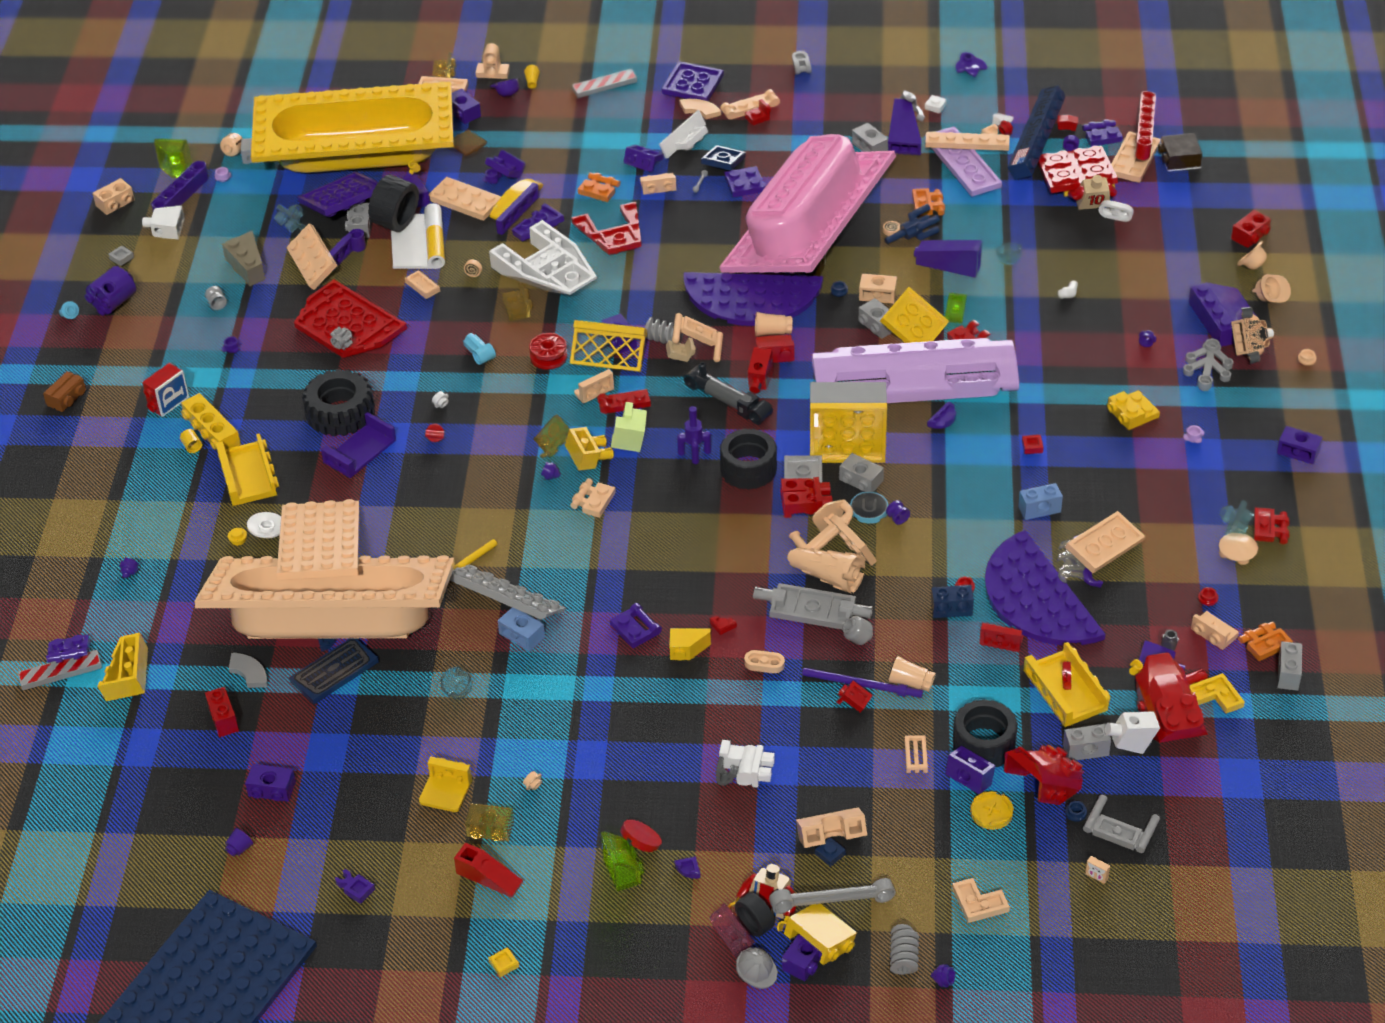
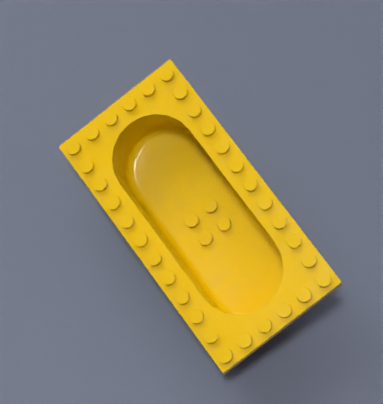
M442 81L439 83L392 85L386 87L376 86L373 88L311 91L307 93L260 95L254 97L251 143L252 163L278 161L283 168L300 173L405 166L411 160H415L417 163L424 161L432 155L436 148L454 147L451 82Z

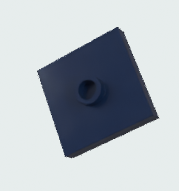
M716 145L701 158V164L731 171L745 158L746 152Z

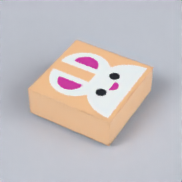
M1090 856L1087 860L1085 874L1105 884L1109 878L1110 865Z

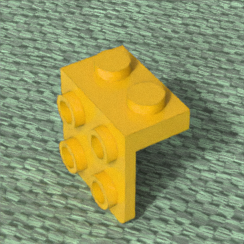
M430 756L428 760L430 776L419 798V803L423 806L458 812L472 783L470 765Z

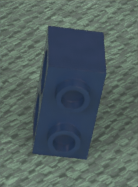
M971 585L931 588L933 618L973 616L974 597Z

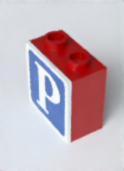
M170 362L142 382L148 409L161 417L189 398L183 370Z

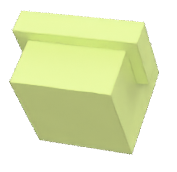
M625 403L623 417L616 416L611 448L640 452L645 433L646 410L634 409L633 403Z

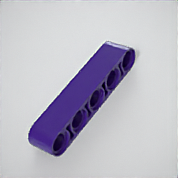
M203 161L192 163L151 202L152 211L156 208L181 206L209 179L206 163Z

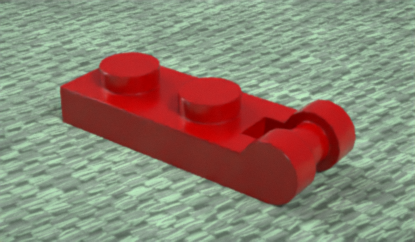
M647 389L612 395L602 393L597 396L600 412L603 414L624 411L626 402L633 403L634 409L651 407Z

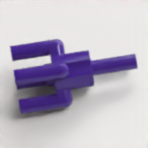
M691 406L689 408V420L684 423L685 433L677 435L678 455L683 456L685 455V442L691 445L692 463L698 464L699 444L704 441V453H711V434L708 431L703 432L702 422L697 419V408Z

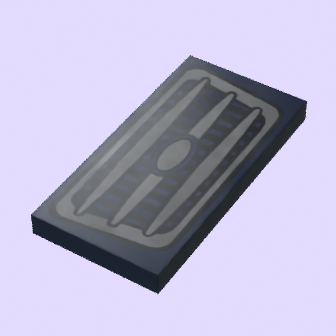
M350 638L289 677V680L309 701L316 704L377 664L379 660L357 638Z

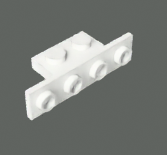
M697 110L659 144L665 158H669L677 150L692 149L694 144L702 140L703 136L708 133L700 110Z

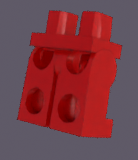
M813 477V479H781L780 495L784 518H792V514L798 513L811 515L816 513L824 504L833 502L832 496H822L830 495V482H820L819 477Z

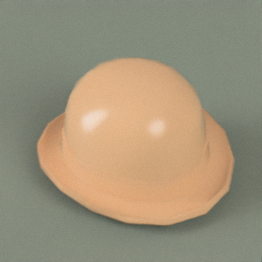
M1260 241L1253 250L1243 256L1238 261L1237 266L1244 265L1250 270H1256L1262 266L1267 259V254L1261 246L1263 241Z

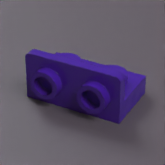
M635 144L626 147L623 162L652 172L654 171L655 163L663 160L664 153Z
M500 150L499 155L494 156V158L487 157L485 161L486 165L507 177L521 178L526 164L505 150Z

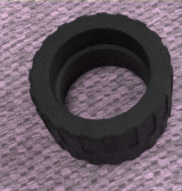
M391 174L381 178L372 192L368 206L371 222L395 232L404 230L416 212L419 200L417 185Z
M742 429L728 434L720 445V470L724 480L731 486L740 489H757L771 482L777 471V446L774 439L769 434L755 429ZM748 456L759 458L755 461L738 460L739 458Z
M982 699L965 704L955 715L953 749L956 750L963 746L996 765L995 767L1002 766L1005 763V753L1014 750L1016 746L1017 722L1015 715L1004 704L993 700ZM983 728L993 730L1001 736L992 740H981L973 737L969 732Z

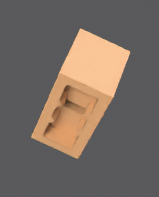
M121 178L93 192L96 207L106 215L135 200L132 187Z

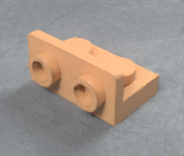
M673 173L640 177L643 195L676 191V177Z
M608 369L579 383V389L575 390L574 394L584 404L597 398L599 394H605L613 390V372Z
M1208 611L1201 616L1197 614L1193 616L1191 629L1222 650L1238 638L1239 632Z

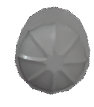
M748 948L742 951L736 960V971L739 977L758 989L769 988L777 979L778 971L775 963L768 953L760 948Z

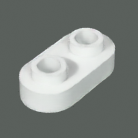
M1104 200L1099 207V213L1103 217L1123 222L1130 221L1134 214V210L1130 205L1115 201Z

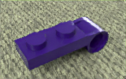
M361 229L351 230L330 251L337 267L352 251L360 252L366 248L364 231Z

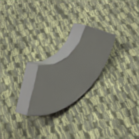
M231 653L230 673H236L244 677L247 688L268 687L266 672L256 659L245 654Z

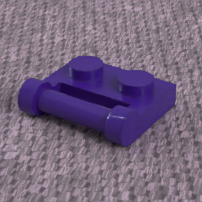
M634 603L630 609L610 619V625L632 649L657 636L662 631V627L649 618L639 603ZM637 616L649 629L645 631L634 617Z

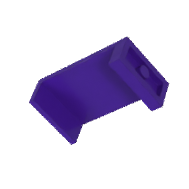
M368 412L365 413L366 425L336 450L327 445L321 449L323 463L349 478L353 477L396 441L394 427Z

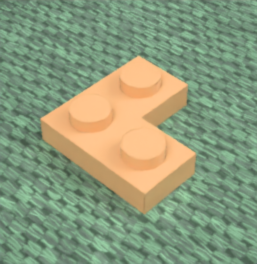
M973 878L952 883V890L968 923L1007 913L1010 910L1002 889L981 895Z

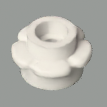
M442 391L436 393L432 398L435 408L445 407L449 402V395L444 394Z

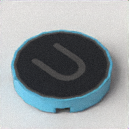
M862 492L851 500L850 505L853 509V517L855 516L859 522L867 524L877 523L880 519L887 516L888 502L884 496L878 493Z

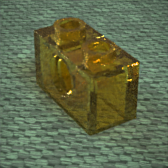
M471 803L465 822L467 837L509 842L514 824L513 808Z

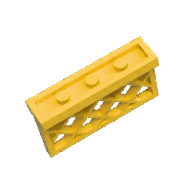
M574 320L570 364L641 372L645 338H647L648 332L646 328ZM578 333H585L589 337L582 345L578 342ZM598 335H603L607 341L598 347L593 339ZM616 337H621L625 343L616 349L611 341ZM634 339L641 340L640 347L633 351L628 343ZM592 341L597 349L588 355L583 347ZM609 343L615 351L606 357L601 349ZM627 345L632 353L624 359L618 351ZM582 349L587 357L582 361H575L576 353ZM599 351L604 359L599 363H595L591 357ZM617 353L622 361L617 365H612L608 359ZM633 355L638 359L637 367H630L626 362Z

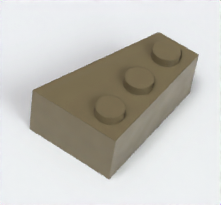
M253 231L222 244L225 260L249 286L265 280Z

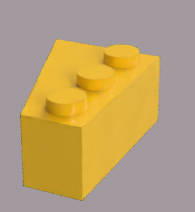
M140 633L125 635L119 638L111 656L113 659L110 666H106L104 679L99 681L97 686L106 701L145 693L148 647Z

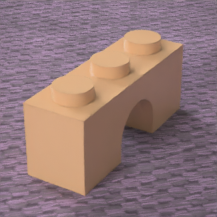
M859 807L796 820L799 840L804 848L826 844L825 839L832 836H843L846 840L867 836L865 815Z

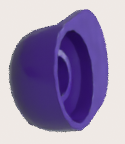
M518 78L489 86L490 88L495 87L499 95L507 97L518 92L519 81Z

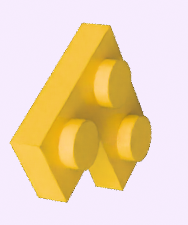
M1223 673L1190 685L1192 692L1196 694L1199 705L1216 700L1226 714L1244 707V700Z

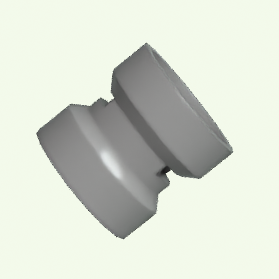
M212 286L206 290L205 297L213 310H221L226 306L227 300L220 287Z

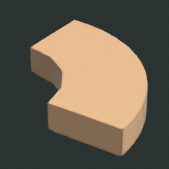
M701 99L679 100V104L685 114L695 113L697 110H700L701 115L705 119L721 116L720 109L708 101Z

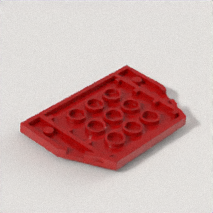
M335 279L307 298L305 307L301 309L300 315L294 321L295 328L342 358L380 348L407 329L405 322ZM338 327H341V329L347 328L352 333L350 340L353 343L344 350L342 348L337 349L331 344L332 336L330 333Z

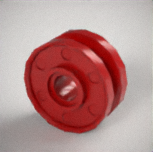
M543 333L537 335L529 344L530 360L534 366L540 369H555L562 366L567 360L566 340L558 334Z

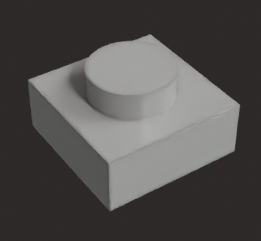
M122 245L108 254L109 259L120 266L134 258L133 252Z

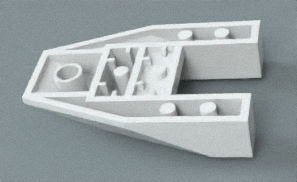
M543 220L529 228L531 244L540 251L528 258H522L503 243L489 251L491 267L498 273L548 292L571 295L597 279L596 274L578 246Z

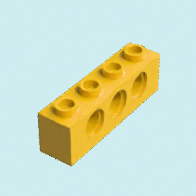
M200 393L181 402L183 418L191 423L194 430L200 432L204 440L207 439L214 450L217 449L216 443L222 441L225 449L241 445L238 431Z

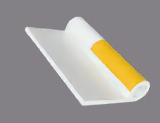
M432 203L427 205L424 214H414L409 225L400 232L391 230L393 269H438L445 265L442 211L438 204Z

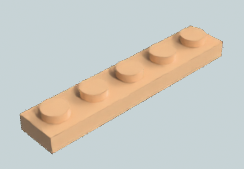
M926 132L925 147L1009 151L1010 135Z

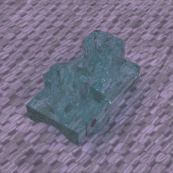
M280 204L276 207L279 212L273 218L280 226L284 224V227L291 233L297 228L301 230L305 228V225L300 222L299 218L303 216V209L300 205L290 206L289 210Z
M1244 500L1241 501L1237 509H1234L1231 505L1221 508L1220 517L1224 522L1229 521L1224 533L1225 535L1230 533L1245 534L1248 525L1246 524L1250 522L1254 513L1246 509L1247 502Z

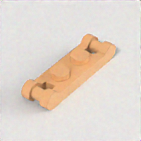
M769 89L761 95L731 104L723 103L720 108L728 119H735L745 116L746 111L759 107L760 99L768 103L770 108L777 106L780 103V99L775 96L773 90Z

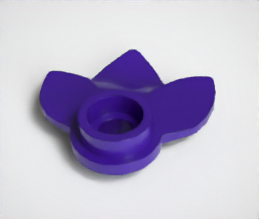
M963 52L955 65L957 73L966 71L975 78L979 69L987 70V65L984 60L975 57L974 54Z

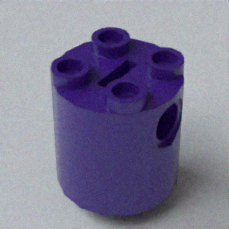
M113 266L86 287L84 297L87 302L93 304L100 315L104 316L136 293V285L129 272L118 266Z

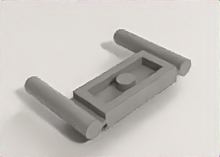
M1100 795L1083 830L1086 833L1092 832L1094 836L1128 849H1136L1137 852L1144 853L1160 817L1156 814L1152 815L1145 831L1142 832V829L1108 816L1100 815L1107 801L1105 795Z

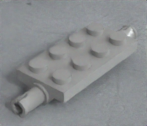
M778 583L777 588H773V590L756 586L753 593V599L770 601L769 617L843 630V624L848 618L859 616L871 619L873 606L855 604L856 596L781 583Z

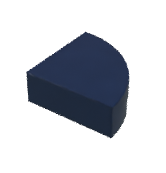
M318 638L321 652L330 649L336 643L337 638Z

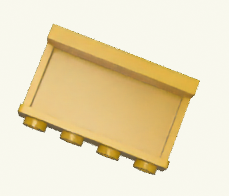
M260 433L256 434V442L225 449L223 441L216 443L232 506L277 495L278 480L276 476H272L275 475L273 464H269L271 457L269 451L265 452V450H268L266 440L261 439Z
M1069 642L1064 643L1061 652L1037 661L1033 655L1025 657L1024 672L1064 727L1108 711L1110 701L1108 691L1102 688L1098 678L1095 675L1093 676L1087 663L1081 660L1077 650L1072 648ZM1071 661V690H1064L1062 663Z

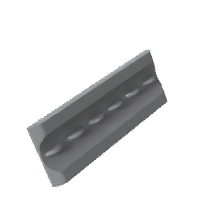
M473 565L454 569L450 577V581L538 619H544L566 610V607L561 606L558 601L547 600L539 593L528 592L525 587L514 586L506 579L495 578L492 573L481 572Z

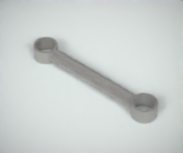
M882 878L870 886L790 894V891L787 889H780L770 895L769 901L773 911L777 914H782L790 911L794 906L867 898H875L877 902L883 903L891 900L895 896L896 891L890 879Z

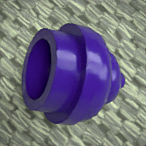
M546 461L541 476L545 477V480L559 478L561 474L554 462L549 463Z
M125 557L119 564L122 577L128 578L130 575H135L139 570V563Z
M946 964L939 965L931 973V977L940 987H948L954 984L955 970Z

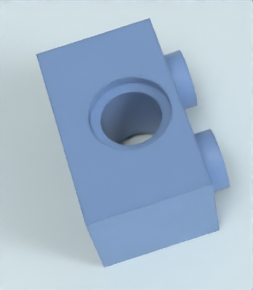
M1056 483L1022 490L1019 493L1018 508L1025 520L1060 513L1063 495Z
M513 607L498 620L499 634L529 652L545 638L544 624L540 620L534 619L527 615V613Z

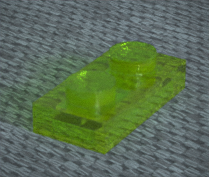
M949 293L945 318L949 322L963 323L967 300L966 294Z

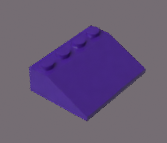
M1207 282L1190 286L1188 303L1210 336L1218 340L1221 347L1235 344L1231 322L1243 319L1241 318V308L1250 307L1239 290Z

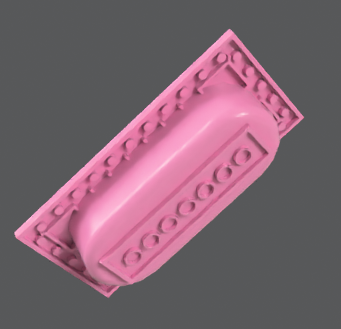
M838 134L810 136L806 142L802 143L791 153L749 207L745 217L748 230L720 265L721 273L812 272L896 157L895 151L855 152L850 139Z

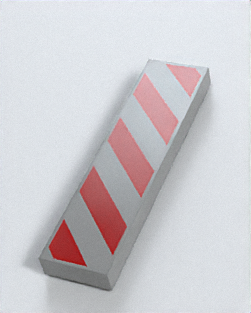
M632 69L573 84L572 90L577 98L636 83L637 77Z
M98 650L88 652L87 656H82L81 659L74 660L71 658L63 660L61 663L51 662L18 671V676L23 691L102 668Z

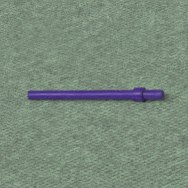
M803 668L802 672L803 676L850 684L852 681H855L861 687L897 693V696L923 697V690L909 688L908 685L904 684L893 685L809 668Z

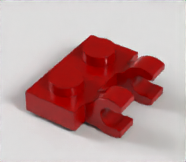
M972 320L966 328L961 325L949 331L947 338L949 340L987 338L990 336V333L987 330L979 333V330L976 328L979 326V323L976 320Z

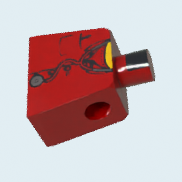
M754 347L748 368L749 390L752 393H759L760 390H767L773 374L772 349Z

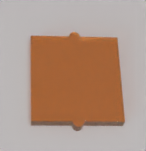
M470 130L457 134L453 138V148L466 156L478 151V149L487 144V141Z

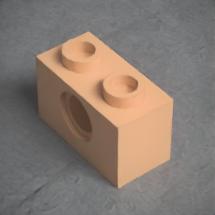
M862 274L859 287V301H871L876 298L881 303L894 304L897 277Z

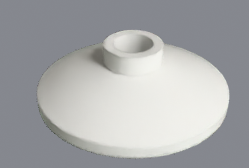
M271 512L257 513L251 516L247 522L249 532L257 537L273 538L280 535L281 516Z

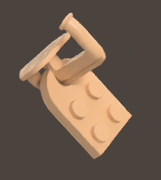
M844 499L824 504L813 515L812 521L820 533L808 544L800 537L799 531H793L789 535V538L793 540L798 548L820 550L839 533V536L845 541L844 543L851 551L854 550L856 554L862 555L864 560L871 566L877 562L867 545L848 527L853 516V509Z

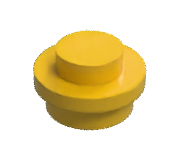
M234 528L229 531L228 540L233 545L238 546L245 543L247 538L245 529Z

